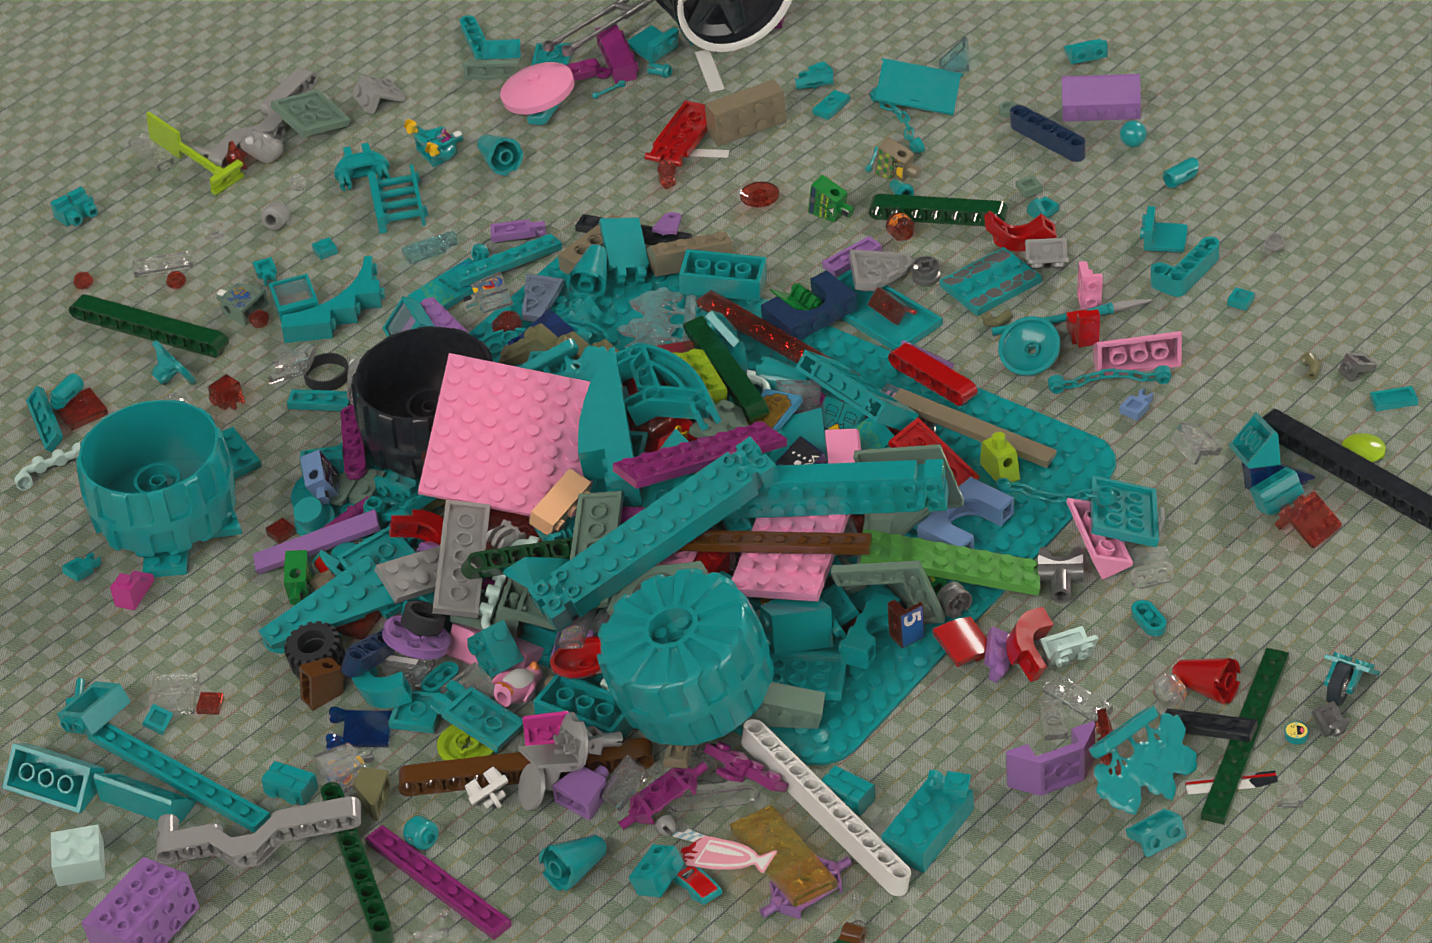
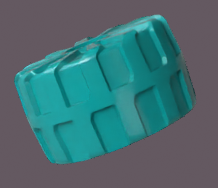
M149 400L135 403L112 412L101 419L99 423L87 432L80 443L79 456L76 458V469L83 502L97 534L101 532L107 539L109 547L116 551H120L123 548L135 552L138 557H154L155 553L161 552L175 555L188 551L192 548L193 543L199 540L207 541L217 534L222 528V521L229 519L236 505L235 480L230 453L222 431L216 427L213 417L202 408L178 400Z
M687 568L679 569L675 575L667 577L663 574L653 576L643 581L641 588L633 594H624L613 605L614 613L608 622L602 623L599 628L598 637L601 642V653L597 654V659L607 687L629 724L635 729L638 728L648 740L655 743L694 746L729 734L758 710L773 680L774 666L769 654V646L762 624L745 594L737 588L734 581L720 573L712 572L707 575L701 569Z

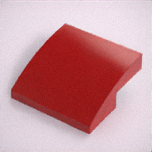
M971 617L953 620L933 629L934 637L957 668L973 659L978 662L985 658L987 638Z

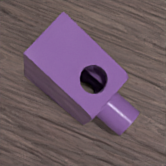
M599 765L594 771L584 766L577 772L571 771L552 786L555 802L591 820L608 796L606 780L609 776L608 770L604 766Z

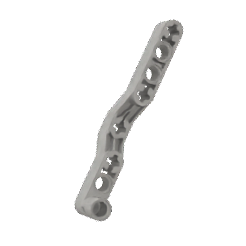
M297 68L263 100L261 113L267 117L258 125L232 130L212 150L200 146H195L193 150L215 165L225 168L237 159L239 160L246 153L240 147V142L248 129L262 131L280 140L287 133L284 119L271 108V101L309 92L317 83V73Z
M349 796L277 810L271 814V818L255 833L232 838L224 833L222 826L214 823L179 830V819L174 815L165 814L158 819L155 858L157 862L167 865L216 855L236 869L258 866L286 841L358 827L361 823V801L356 797Z

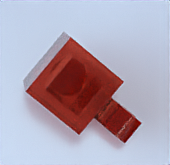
M228 374L207 386L210 402L224 411L229 407L236 410L237 402L245 404L240 382Z

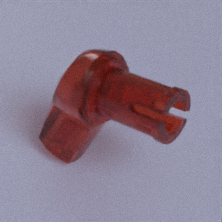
M658 417L651 420L648 424L632 425L630 430L648 432L650 439L657 440L667 435L674 428L678 418Z

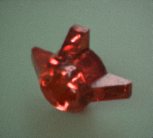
M229 141L226 154L227 162L231 164L238 159L243 162V166L240 169L247 170L245 157L248 155L246 151L242 152L236 148L233 141Z

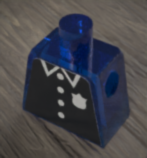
M800 436L774 464L778 466L827 463L824 453Z

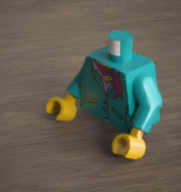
M411 119L406 120L404 124L406 132L414 134L417 151L432 167L449 161L457 155L456 144L463 141L462 133L459 130L450 133L443 126L425 130L419 126L416 127L417 123Z

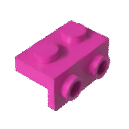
M562 711L523 716L525 746L555 744L553 737L554 735H559L562 720L569 712Z

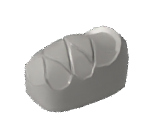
M248 129L240 142L242 150L267 164L278 159L283 152V144L280 140L255 129Z

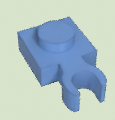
M1143 388L1139 391L1137 397L1130 395L1119 407V413L1138 421L1149 410V403L1153 401V392L1145 395V389Z

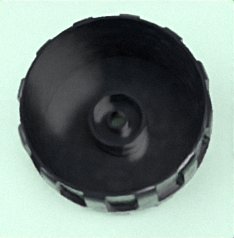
M423 326L392 334L384 338V340L362 356L356 372L352 376L351 383L354 413L366 450L370 449L374 463L380 469L388 468L404 477L412 479L422 476L449 353L493 362L489 348L481 340L456 328Z

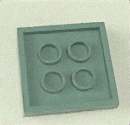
M319 90L271 101V108L302 137L349 126L350 118Z

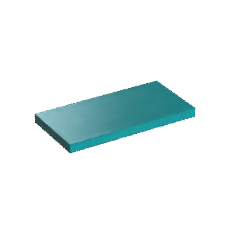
M852 270L837 278L857 294L858 309L841 319L892 351L901 345L902 340L915 344L943 325L942 317L888 285L876 291L855 290Z

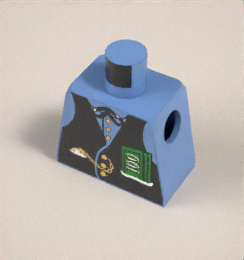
M320 450L300 457L306 488L320 500L322 505L329 503L331 497L339 494V471Z

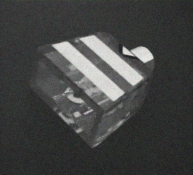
M395 651L382 661L380 665L385 677L402 671L411 686L421 687L420 685L425 677L435 668L436 662L435 659H417Z

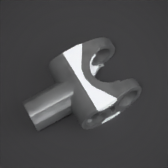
M1080 546L1074 547L1072 553L1063 558L1052 556L1047 547H1040L1038 575H1040V583H1051V599L1056 603H1066L1071 599V583L1084 582L1083 554Z

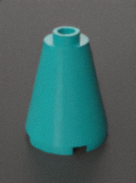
M488 134L478 139L477 148L494 173L509 175L510 172L516 171L521 165L523 151L519 142L515 139Z
M590 245L567 276L568 290L571 288L576 297L582 298L589 295L592 300H596L597 297L604 296L607 285V251L601 245Z
M764 356L761 358L763 360L762 364H757L756 375L766 379L770 384L771 390L800 396L808 395L814 390L815 381L795 369V367L779 360ZM754 384L759 393L762 394L761 386Z
M597 835L549 845L543 848L539 854V863H543L545 871L542 873L554 889L568 891L606 855L607 845L604 839Z

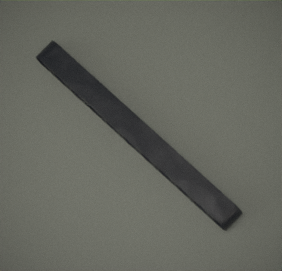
M1272 409L1262 417L1277 432L1280 445L1432 531L1431 495L1278 409Z

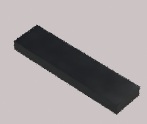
M1169 708L1165 712L1173 717L1175 715L1180 717L1186 728L1185 734L1251 742L1258 727L1257 719Z

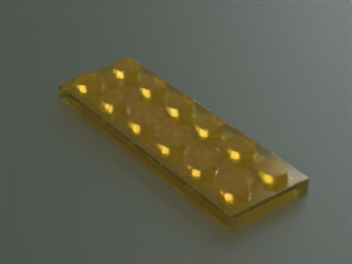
M772 805L729 824L731 832L739 842L753 849L759 856L772 851H778L765 870V873L794 907L838 887L837 879Z

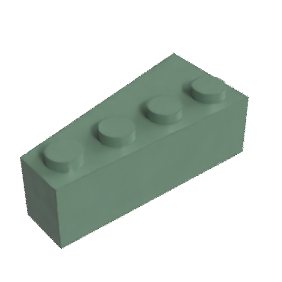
M772 682L769 685L763 703L747 720H760L767 727L818 729L823 712L825 693Z

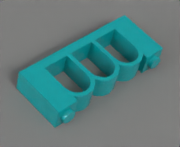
M804 350L795 368L877 423L902 431L919 415L906 405L901 404L897 399L882 392L877 386L863 380L860 375L836 360Z

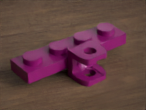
M718 741L717 744H706L704 752L726 764L724 768H717L716 773L734 782H743L745 776L771 791L786 792L789 783L782 780V775L779 773L765 770L763 764L751 761L742 752L730 750L731 746L724 742Z

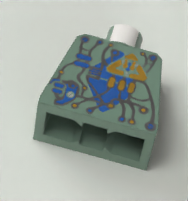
M241 283L234 284L228 291L220 289L216 295L217 300L220 301L222 313L243 326H246L268 305L265 288Z

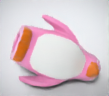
M533 661L527 668L507 670L496 675L492 680V684L495 685L493 693L498 704L506 708L511 704L527 703L533 699L536 686L543 675L536 661Z

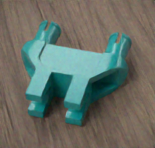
M369 142L361 144L363 152L352 154L350 146L343 147L344 157L338 162L334 170V177L339 181L341 190L346 191L345 186L350 190L352 188L351 179L368 176L367 172L375 171V174L381 180L383 178H390L388 172L390 168L389 161L382 154L372 151Z

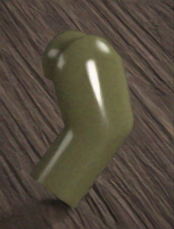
M1005 310L996 317H992L991 312H986L981 316L986 327L1002 326L1013 318L1009 310Z
M1307 352L1301 356V362H1304V366L1309 365L1307 377L1310 380H1315L1321 369V364L1313 353Z

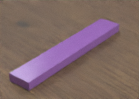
M374 509L254 553L255 569L258 574H262L284 566L285 551L307 550L309 556L319 553L320 550L325 551L341 543L350 542L380 531L378 514Z

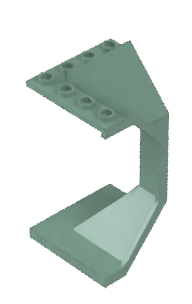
M941 445L854 450L853 458L855 462L917 460V464H925V460L944 459L945 479H947L949 490L947 508L963 507L964 498ZM925 507L920 512L865 514L863 529L904 536L932 511ZM858 555L856 564L832 565L831 575L837 587L887 584L910 611L922 606L923 624L944 623L945 614L921 561L862 564L860 563V555Z

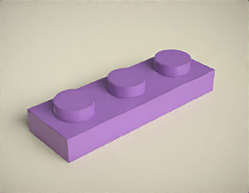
M868 236L822 261V268L837 277L851 269L849 260L850 250L882 252V245Z

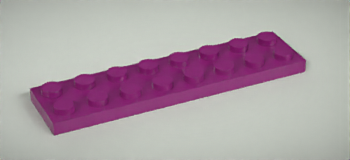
M754 422L753 425L736 427L731 431L718 432L716 435L700 437L691 442H682L677 446L664 447L658 451L642 453L640 456L633 458H624L619 462L613 463V472L637 489L698 472L726 452H729L731 455L737 451L735 446L748 437H751L756 442L762 453L786 447L787 438L764 422Z

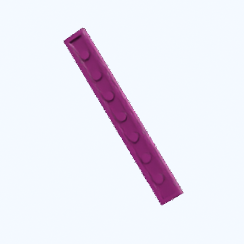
M381 825L365 837V843L493 940L512 926L510 919L384 825Z

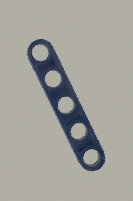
M1015 105L1010 109V125L1013 130L1070 161L1080 162L1085 159V138L1023 105Z
M383 629L346 650L340 669L344 675L358 677L386 661L389 656L399 654V652L389 647L383 640Z

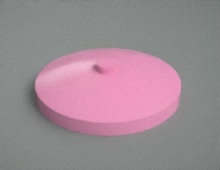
M556 62L539 63L524 68L511 76L503 85L500 97L504 107L512 113H538L562 102L573 90L575 80L569 67Z

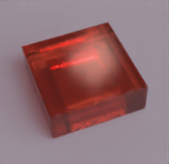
M201 692L196 706L197 714L219 715L224 701L223 693Z

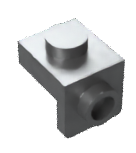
M1334 701L1320 706L1311 712L1324 737L1332 734L1336 737L1347 731L1346 727L1351 722L1349 717L1343 718Z

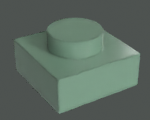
M1034 175L1016 181V188L1024 198L1043 192L1041 183Z

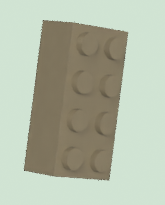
M774 79L705 103L708 135L717 146L787 122L784 90Z

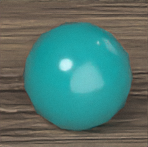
M1131 120L1122 125L1119 134L1126 146L1138 147L1144 143L1147 131L1140 121Z

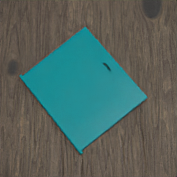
M881 58L883 63L875 95L876 101L954 115L960 78L963 76V73Z

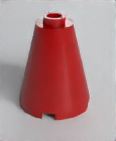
M1232 658L1179 660L1172 669L1174 679L1176 677L1179 678L1185 687L1223 705L1233 701L1240 685V681H1236L1237 673L1241 674L1240 665L1236 659Z

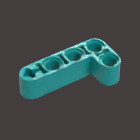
M1212 236L1203 238L1175 267L1162 262L1151 265V287L1174 297L1185 295L1219 260L1220 243L1218 238Z

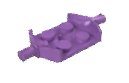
M817 856L809 857L769 882L772 897L770 899L771 903L759 909L760 914L763 918H767L772 913L779 911L782 914L800 919L801 911L836 889H839L840 894L842 893L840 873L847 867L852 866L851 860L846 856L835 863L834 861H828ZM803 879L811 880V882L807 884L800 883V881Z

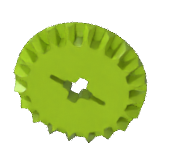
M454 725L446 728L437 740L438 755L443 761L488 756L494 752ZM471 741V745H468L467 748H464V746H466L467 743Z

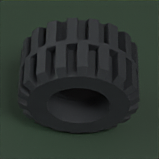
M316 621V623L307 622V625L303 626L302 624L298 626L299 629L293 630L291 636L287 637V643L284 644V652L292 672L299 679V666L327 657L332 658L340 666L346 653L336 628L330 626L327 622L323 624L321 621Z

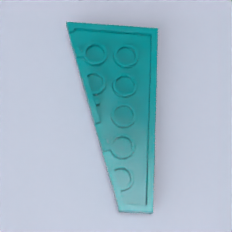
M366 555L258 631L260 636L273 650L284 646L287 643V637L291 636V632L299 629L298 626L302 624L303 626L307 625V622L316 623V621H321L322 624L327 622L330 626L336 628L364 618L368 613L377 610L380 612L387 610L388 606L394 605L395 602L376 574V564Z

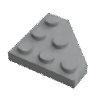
M850 250L849 252L855 290L876 291L911 271L912 261L910 253Z

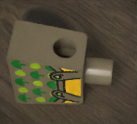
M887 137L878 147L875 176L890 181L898 179L904 182L909 176L917 179L921 173V168L913 165L914 153L890 137Z

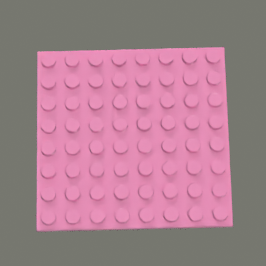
M449 353L418 494L445 500L490 504V509L530 516L531 511L570 468L583 476L578 456V429L583 402L591 382Z

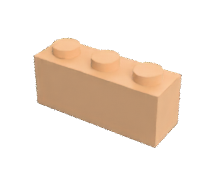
M570 468L531 511L529 524L546 535L549 533L554 534L556 531L560 532L565 526L568 517L572 518L576 514L579 494L591 493V482Z

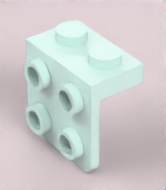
M1083 626L1042 638L1039 640V644L1048 667L1053 665L1061 667L1068 664L1069 660L1076 658L1083 660L1090 657L1099 639L1097 635L1087 637Z

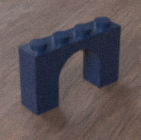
M825 270L810 278L811 292L822 300L823 304L820 307L812 310H797L776 296L761 304L762 321L792 345L857 310V294Z

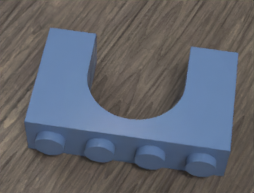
M970 477L964 484L959 486L964 498L963 507L947 508V511H932L917 526L918 538L974 549V535L954 526L951 522L960 516L977 515L1002 526L1014 514V498Z

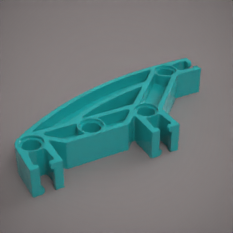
M635 343L616 352L622 382L634 377L639 390L638 393L624 399L636 426L655 417L696 419L702 431L709 428L708 423H705L704 419L711 415L716 424L722 422L717 407L703 380L682 358L665 349L645 343ZM664 381L671 386H662L661 382Z

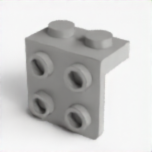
M368 75V77L359 76L352 94L368 114L375 113L380 98L402 102L406 99L402 91L395 86L391 79H377L371 75Z
M1067 238L1025 240L1026 264H1031V268H1043L1044 263H1051V267H1064L1065 263L1069 262V258H1067Z

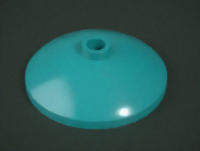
M1027 316L1012 322L1004 330L999 340L998 353L1002 363L1010 372L1020 376H1034L1046 371L1053 365L1060 352L1061 340L1058 331L1051 322L1041 317ZM1036 349L1034 354H1030L1031 350Z

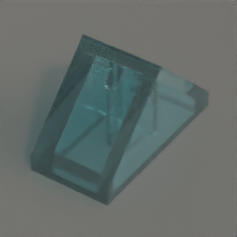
M964 37L939 60L940 69L953 72H969L968 38Z

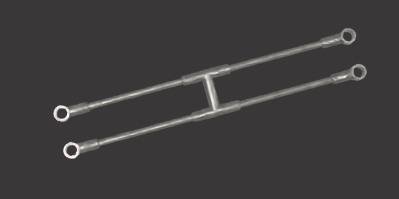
M617 0L605 7L600 13L565 34L559 35L552 40L544 41L542 43L543 50L546 52L553 51L555 46L563 42L565 38L616 9L625 11L621 16L585 38L577 40L570 45L562 46L563 56H571L585 42L623 19H628L655 0H643L635 6L626 4L629 0Z

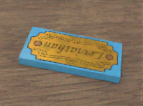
M765 389L761 395L769 408L770 414L754 422H764L775 431L780 430L802 404V396ZM747 420L748 425H753L754 422L749 423Z

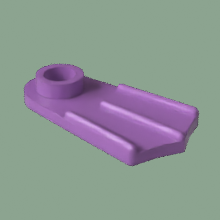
M676 212L664 214L652 228V232L662 234V236L666 234L676 235L681 222V214Z

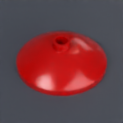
M599 637L580 638L557 649L550 659L553 672L569 679H587L602 673L597 659V654L601 653Z

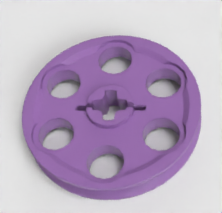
M402 615L393 616L385 622L382 632L383 640L389 647L403 655L431 660L441 658L448 653L451 637L444 628L438 636L428 637L414 634L405 629L400 622Z

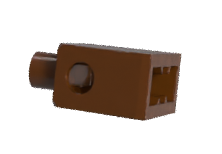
M330 657L299 666L300 698L312 711L344 692L343 680L348 678V676L341 672V666Z

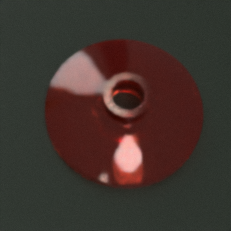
M763 181L750 183L740 192L741 201L745 205L755 208L772 205L779 198L778 187Z

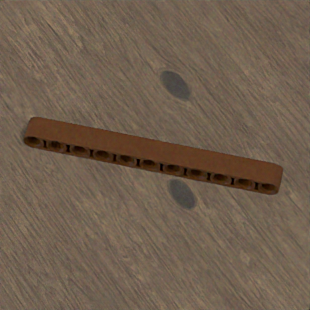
M647 738L618 741L622 742L620 747H603L601 755L588 753L584 767L592 771L599 765H602L608 770L609 774L648 769L654 764L653 744ZM521 752L405 765L398 772L399 792L404 796H419L466 790L465 785L476 779L481 788L489 785V782L483 773L492 767L497 769L501 775L506 776L508 779L506 785L519 784L523 769L531 762ZM560 772L559 779H562L570 772Z

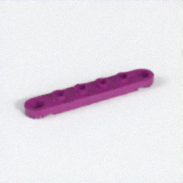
M349 405L340 412L344 470L348 479L356 480L357 478L359 480V477L363 478L367 474L366 449L357 426L354 405Z

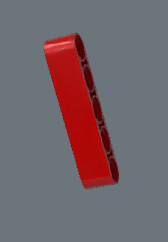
M903 343L888 354V360L895 369L958 406H962L978 392L976 385L970 379L908 343Z

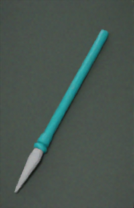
M1153 299L1119 301L1113 304L1109 302L1097 307L1088 308L1087 311L1098 309L1100 315L1113 314L1116 311H1124L1151 302ZM1066 313L1043 318L1052 324L1065 322ZM1010 324L991 328L992 335L1002 334Z

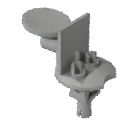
M571 712L566 714L562 720L559 735H554L555 744L518 746V750L531 762L525 766L519 779L518 796L523 809L527 811L537 809L542 802L545 790H553L552 786L559 781L560 772H577L581 770L586 763L588 753L601 755L603 747H620L622 742L618 741H623L621 732L602 733L595 726L586 727L584 721H579L576 714Z

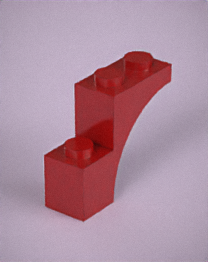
M1084 309L1066 313V328L1072 345L1078 344V347L1081 348L1093 346L1096 342H1099L1100 313L1098 309L1089 311Z

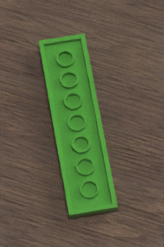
M863 529V533H872V545L869 555H860V563L862 564L921 561L927 576L1030 595H1039L1040 575H1038V561Z

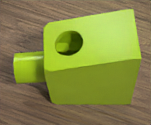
M995 432L991 438L983 440L981 444L980 465L995 481L999 478H1008L1011 483L1020 480L1017 452L1005 439V434L1003 432Z

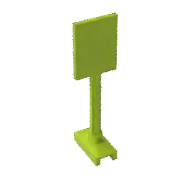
M150 111L146 113L149 138L177 158H183L182 153H184L212 172L214 175L209 178L211 193L215 196L244 178V174L240 172V167L243 166V162L237 159L225 168L217 166L189 146L183 144L178 130Z

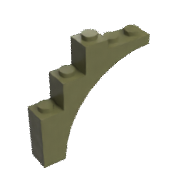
M540 323L534 327H529L524 333V339L522 338L518 342L505 346L500 353L499 363L510 366L526 363L531 351H547L568 339H574L579 346L578 353L573 357L574 360H578L589 344L574 331L561 335L558 338ZM606 339L591 345L598 348L605 346L607 351L610 347H614Z

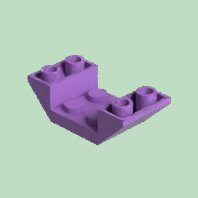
M1092 721L1072 728L1071 745H1066L1037 757L1028 744L1006 751L1008 787L1042 796L1084 781L1095 759L1088 750L1095 744V723Z

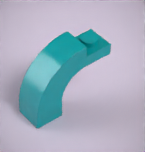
M374 667L358 677H352L364 701L370 706L394 708L412 702V687L402 671L387 677H378V669Z

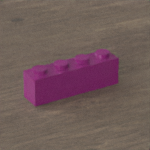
M615 24L597 35L596 38L614 83L618 84L620 80L625 82L636 80V72L639 71L637 61H634L633 52L629 49V44L625 40L623 30H619L618 25Z

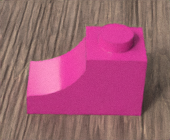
M133 571L130 575L119 573L110 587L115 607L135 610L153 584V574Z

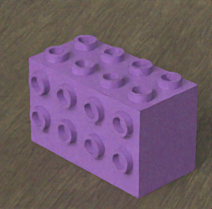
M143 857L81 923L89 943H167L200 906L187 873Z

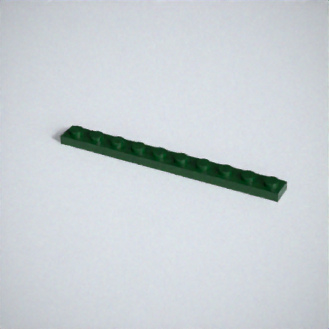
M1266 647L1239 716L1241 718L1257 719L1258 727L1251 742L1230 739L1202 809L1201 820L1225 825L1289 660V652Z

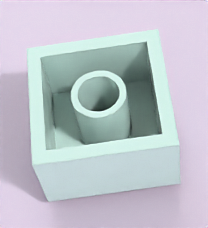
M98 824L51 832L52 870L58 887L105 878L104 842Z

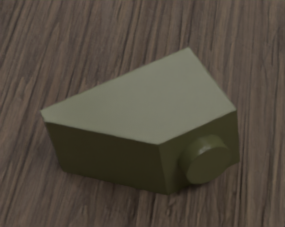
M361 767L358 777H354L353 790L356 791L357 798L361 801V805L372 819L379 821L391 788L388 770Z

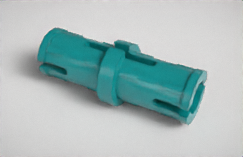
M830 72L795 78L796 90L806 88L817 89L819 86L833 85V74Z

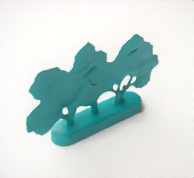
M568 339L518 367L591 382L608 351L605 346L598 348L588 345L584 349L582 356L578 360H574L571 358L578 353L579 346L574 339ZM565 362L566 370L555 373L550 371ZM573 364H578L580 366L579 369H576Z
M1154 705L1141 710L1088 749L1095 759L1109 752L1112 754L1110 766L1097 764L1094 767V775L1098 782L1096 793L1102 799H1108L1112 807L1118 810L1123 809L1126 813L1133 815L1137 813L1141 804L1142 786H1147L1152 794L1159 795L1161 793L1165 798L1173 801L1177 787L1173 779V773L1186 776L1197 769V753L1189 746L1182 744L1186 728L1178 715L1173 717L1171 714L1163 713L1157 729L1149 726V723L1159 715ZM1144 727L1148 740L1146 742H1135L1132 735ZM1153 734H1158L1160 740H1157ZM1128 739L1134 748V754L1130 758H1123L1119 755L1117 746ZM1117 760L1121 765L1120 775H1116L1115 766L1118 765ZM1122 760L1126 761L1127 765H1123ZM1110 768H1112V775L1108 771Z

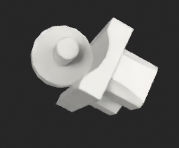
M492 767L483 773L489 785L482 789L476 779L465 785L469 795L468 799L472 806L489 796L490 798L483 802L485 808L487 809L494 804L499 809L502 807L499 800L506 795L503 790L497 794H494V792L506 785L508 779Z

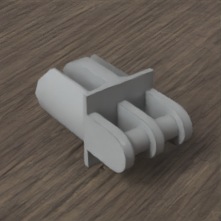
M505 519L502 521L501 526L489 530L485 534L486 541H492L491 545L494 548L509 547L516 540L525 539L526 537L524 532L521 533L518 527L512 526V523Z

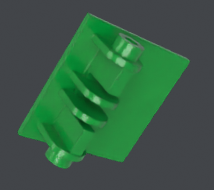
M800 283L792 285L790 294L770 289L773 294L797 310H812L823 304L819 297Z

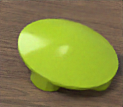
M1353 434L1345 438L1341 444L1371 462L1385 457L1386 447L1384 442L1372 434Z

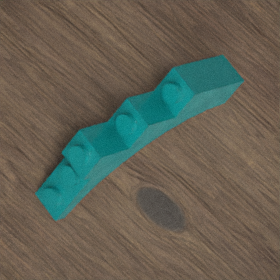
M372 255L364 256L363 265L358 276L339 295L316 307L300 312L283 314L281 329L284 343L333 338V330H337V325L358 323V315L361 314V310L382 308V300L386 299L385 288L381 287L380 280H377L378 266L377 263H373Z

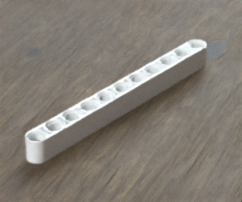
M756 719L747 720L743 726L741 745L759 763L764 765L765 770L774 771L782 775L781 779L789 783L786 791L888 893L894 896L905 895L909 887L911 869L763 722Z

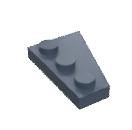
M526 273L525 297L522 308L523 320L542 323L563 289L564 280Z

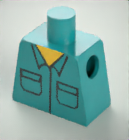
M829 396L825 397L820 406L824 435L825 430L853 428L863 415L862 412L853 406Z

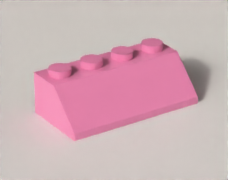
M1179 331L1096 342L1093 345V362L1096 372L1111 368L1149 371L1161 365H1166L1170 368L1179 367L1182 364V333ZM1104 372V376L1113 375V372Z

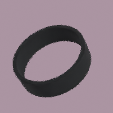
M323 353L310 358L303 367L306 385L312 390L333 391L342 387L348 381V362L343 356L336 353ZM324 364H337L345 368L341 375L327 381H317L308 377V374L314 368Z

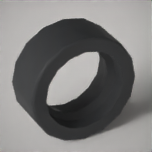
M409 601L405 604L400 622L405 629L414 634L432 637L442 633L446 615L432 613V603Z

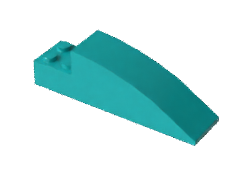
M610 347L589 384L583 402L578 429V456L584 478L589 481L605 478L606 487H611V489H608V492L622 491L624 495L623 506L636 507L642 505L640 488L636 489L613 472V463L619 462L624 458H633L634 452L615 347Z

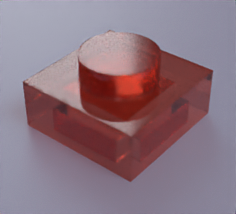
M283 517L265 528L267 535L278 544L297 534L296 528Z

